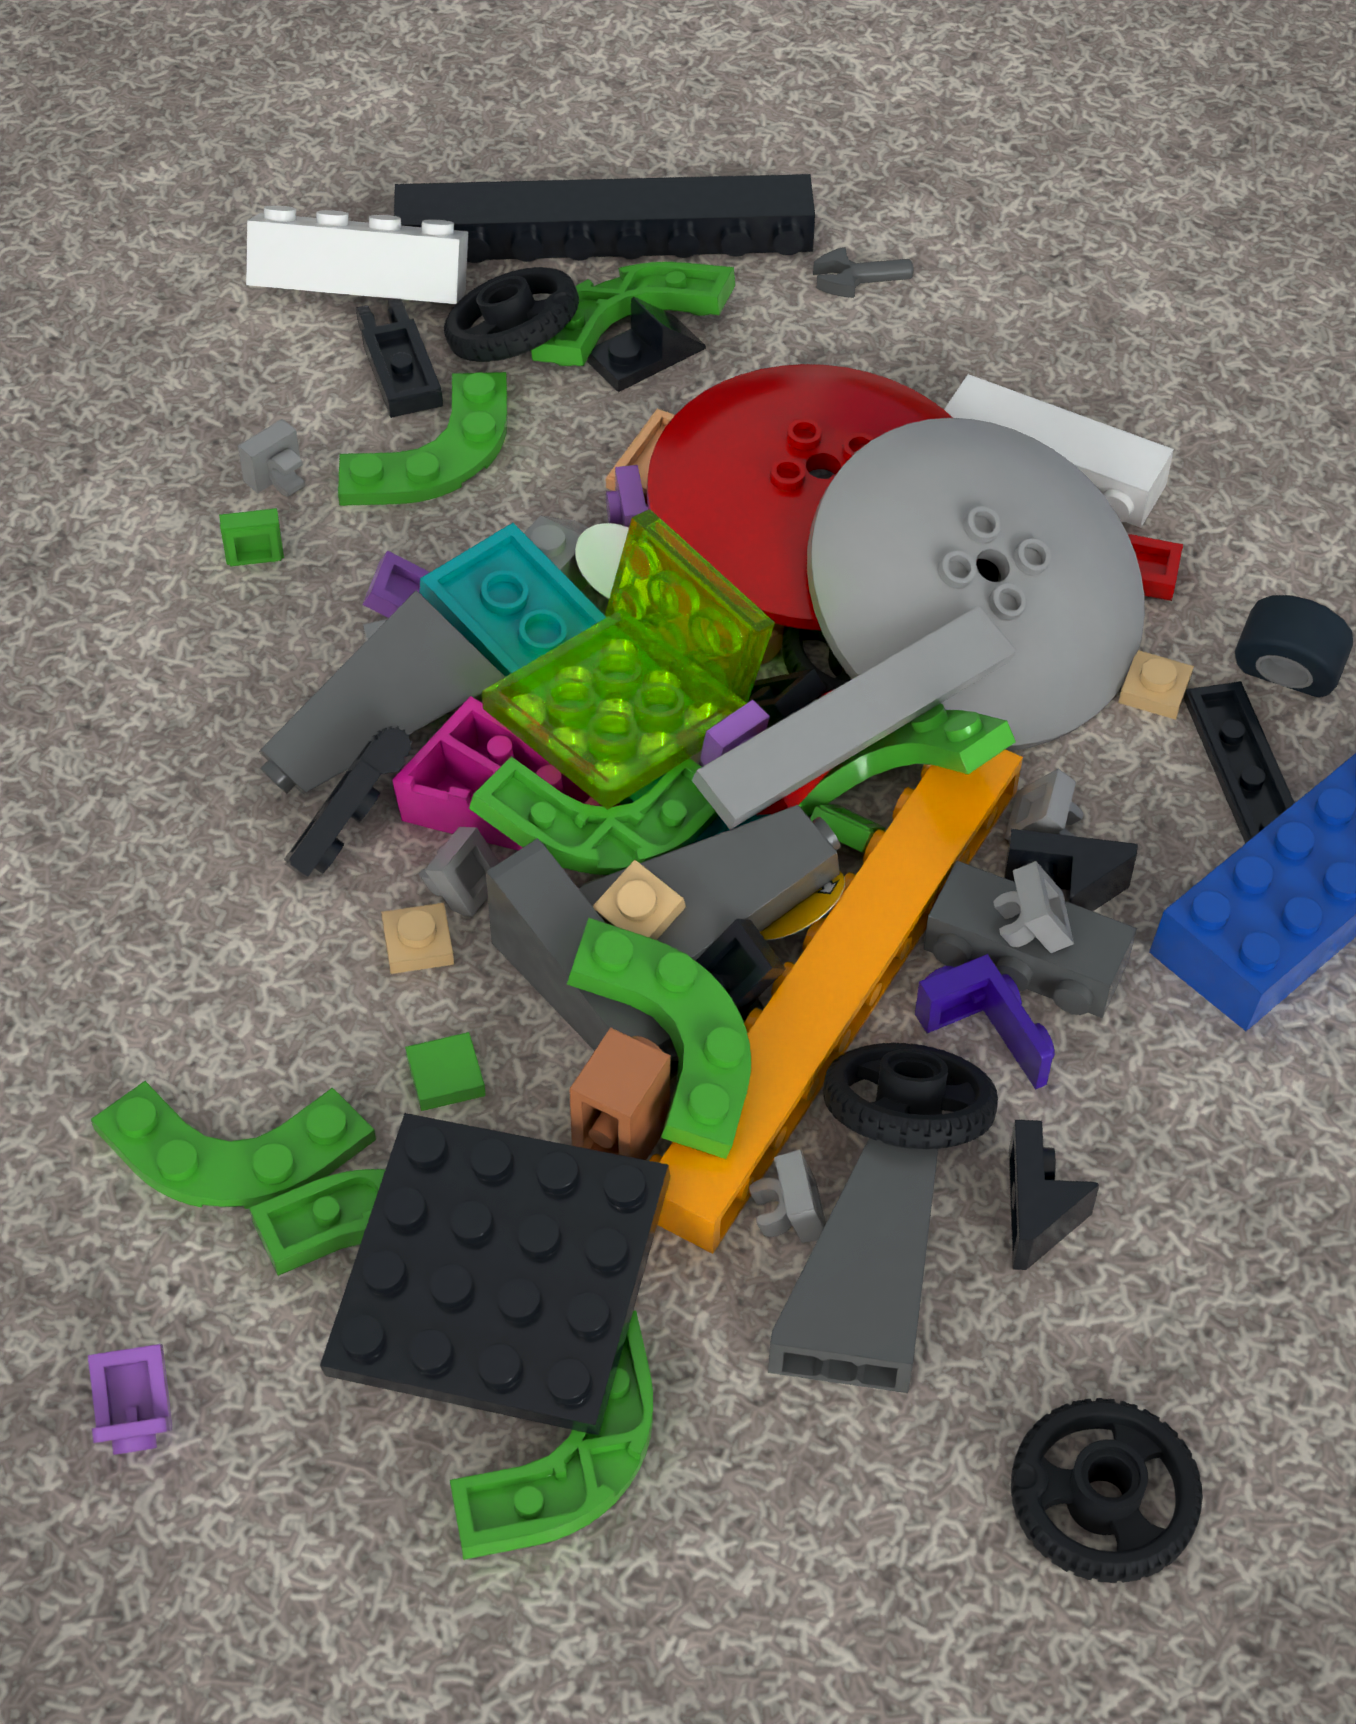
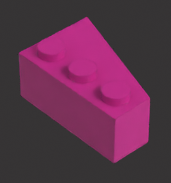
M471 696L392 779L401 821L454 834L458 827H477L486 843L517 851L523 847L469 809L473 794L511 756L557 790L583 804L608 808L620 806L618 783Z

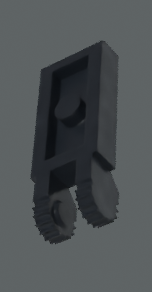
M388 300L389 308L387 311L390 324L380 326L376 325L374 314L368 305L356 307V316L362 334L363 347L390 418L442 407L443 396L441 386L414 318L409 319L402 300Z
M390 726L388 730L384 728L382 731H377V735L372 736L373 740L368 741L284 858L286 866L302 877H308L314 868L323 874L330 867L345 844L336 838L350 817L360 823L380 796L381 792L373 787L380 775L399 771L405 763L404 757L410 756L408 753L412 750L410 745L413 741H410V734L407 735L405 729L400 730L399 726L396 728Z

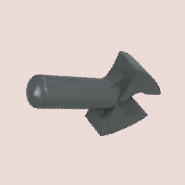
M846 247L838 248L822 255L813 264V275H817V289L832 295L848 298L855 297V288L860 283L911 279L914 273L913 263L910 259L855 263L848 259Z

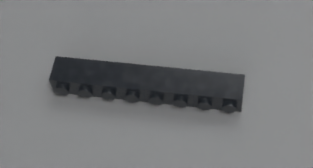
M811 174L395 184L394 216L401 218V226L422 227L423 220H445L454 223V230L468 231L467 262L470 263L504 259H518L523 262H531L544 258H571L577 261L586 260L590 257L637 259L642 256L674 255L679 258L706 254H727L733 257L743 256L747 253L794 255L798 252H813L815 208Z

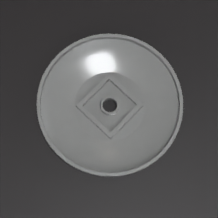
M940 418L909 423L882 434L858 450L841 467L826 488L817 506L807 546L809 592L822 633L833 654L851 679L979 605L1017 652L1010 662L941 704H943L945 710L973 711L978 714L1007 720L1016 742L1006 748V750L1031 748L1071 733L1099 713L1118 693L1125 682L1133 658L1140 647L1145 617L1144 590L1137 557L1123 524L1105 496L1073 463L1049 446L1014 429L974 419ZM986 559L994 563L1000 572V582H991L982 577L977 569L976 560Z

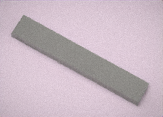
M978 605L699 768L692 782L731 830L1007 664L1017 651Z

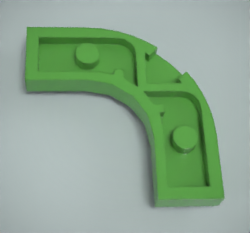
M650 262L620 267V277L595 286L587 279L575 286L579 295V305L571 321L556 336L531 350L532 360L555 363L559 366H584L599 338L609 326L631 315V298L633 297L662 310L690 312L697 316L720 315L736 286L734 267L685 262Z
M506 372L452 373V412L448 426L434 441L418 449L389 453L340 454L339 506L407 504L426 501L461 488L463 482L476 475L484 467L487 469L499 454L507 433Z
M940 703L832 768L799 806L809 817L816 806L830 803L852 787L876 774L901 766L928 764L970 774L1016 741L1007 720L978 714L973 711L945 710L943 704Z
M685 754L648 793L633 803L609 808L583 804L563 794L511 756L473 794L469 807L471 811L521 847H525L538 838L562 868L595 875H610L626 869L634 860L642 863L691 845L718 816L717 812L692 782L696 771L701 766Z
M588 918L567 985L630 1005L653 1017L670 1035L679 1058L678 1080L661 1138L726 1159L733 1145L751 1075L750 1043L746 1027L732 998L710 972L686 953L655 939Z
M146 1081L91 1118L94 1130L146 1184L174 1200L197 1207H203V1205L219 1207L244 1206L245 1209H249L252 1206L312 1181L327 1177L376 1140L375 1129L333 1087L279 1127L257 1138L235 1141L205 1136L185 1123Z
M362 1169L329 1175L250 1207L252 1222L277 1275L284 1274L340 1249L360 1245L385 1169Z
M636 1310L633 1311L599 1435L572 1430L570 1436L549 1456L519 1467L450 1480L463 1560L536 1546L573 1534L603 1515L620 1499L631 1485L646 1456L653 1426V1386Z

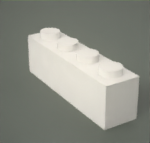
M265 206L264 213H259L247 220L246 285L457 304L464 297L466 290L468 231L454 230V223L451 221L423 220L422 227L401 226V218L397 216L371 215L369 216V223L348 221L349 213L334 210L317 211L316 218L296 216V208L288 206Z
M969 374L966 376L944 409L953 418L974 419L1005 426L1033 437L1054 449L1073 463L1092 481L1105 496L1121 522H1127L1141 528L1167 484L1174 449Z

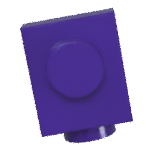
M988 954L956 967L944 966L938 968L924 980L919 981L915 1016L926 1033L984 1011L1035 1090L1047 1085L1052 1059L1055 1056L1052 1039L1042 1024L1033 1023L1022 1006L1020 992L1014 980L1008 974L1001 975Z

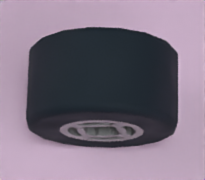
M1271 595L1258 600L1251 609L1235 648L1236 663L1245 674L1314 697H1324L1331 694L1339 683L1353 647V633L1342 617L1324 605L1310 599L1292 595Z

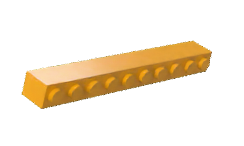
M1005 749L970 774L924 764L921 772V781L916 788L907 787L904 789L895 805L892 815L893 821L886 832L878 829L873 834L866 847L862 867L856 875L848 872L844 876V890L827 918L821 917L811 924L803 942V953L795 964L789 961L784 964L786 970L774 981L771 990L772 998L763 1010L759 1008L753 1009L744 1023L750 1043L751 1075L733 1145L727 1158L724 1159L672 1142L663 1156L656 1153L649 1159V1161L668 1164L671 1175L658 1226L712 1254L714 1253L751 1197L749 1186L764 1177L774 1162V1157L778 1156L824 1086L828 1067L836 1058L847 1051L927 928L928 915L956 861L970 864L1016 794L1023 760L1022 756Z

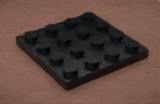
M404 1113L320 1363L324 1375L599 1435L671 1177L669 1165Z

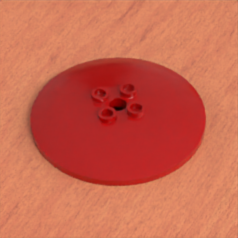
M796 364L769 367L740 374L720 382L688 402L664 428L654 447L648 470L647 504L650 520L663 549L677 568L710 596L731 608L767 622L794 628L821 630L809 592L807 546L811 524L826 488L841 467L871 440L909 423L953 417L926 396L903 384L883 376L848 367ZM816 469H824L834 473V475L828 479H821L811 475L809 472Z

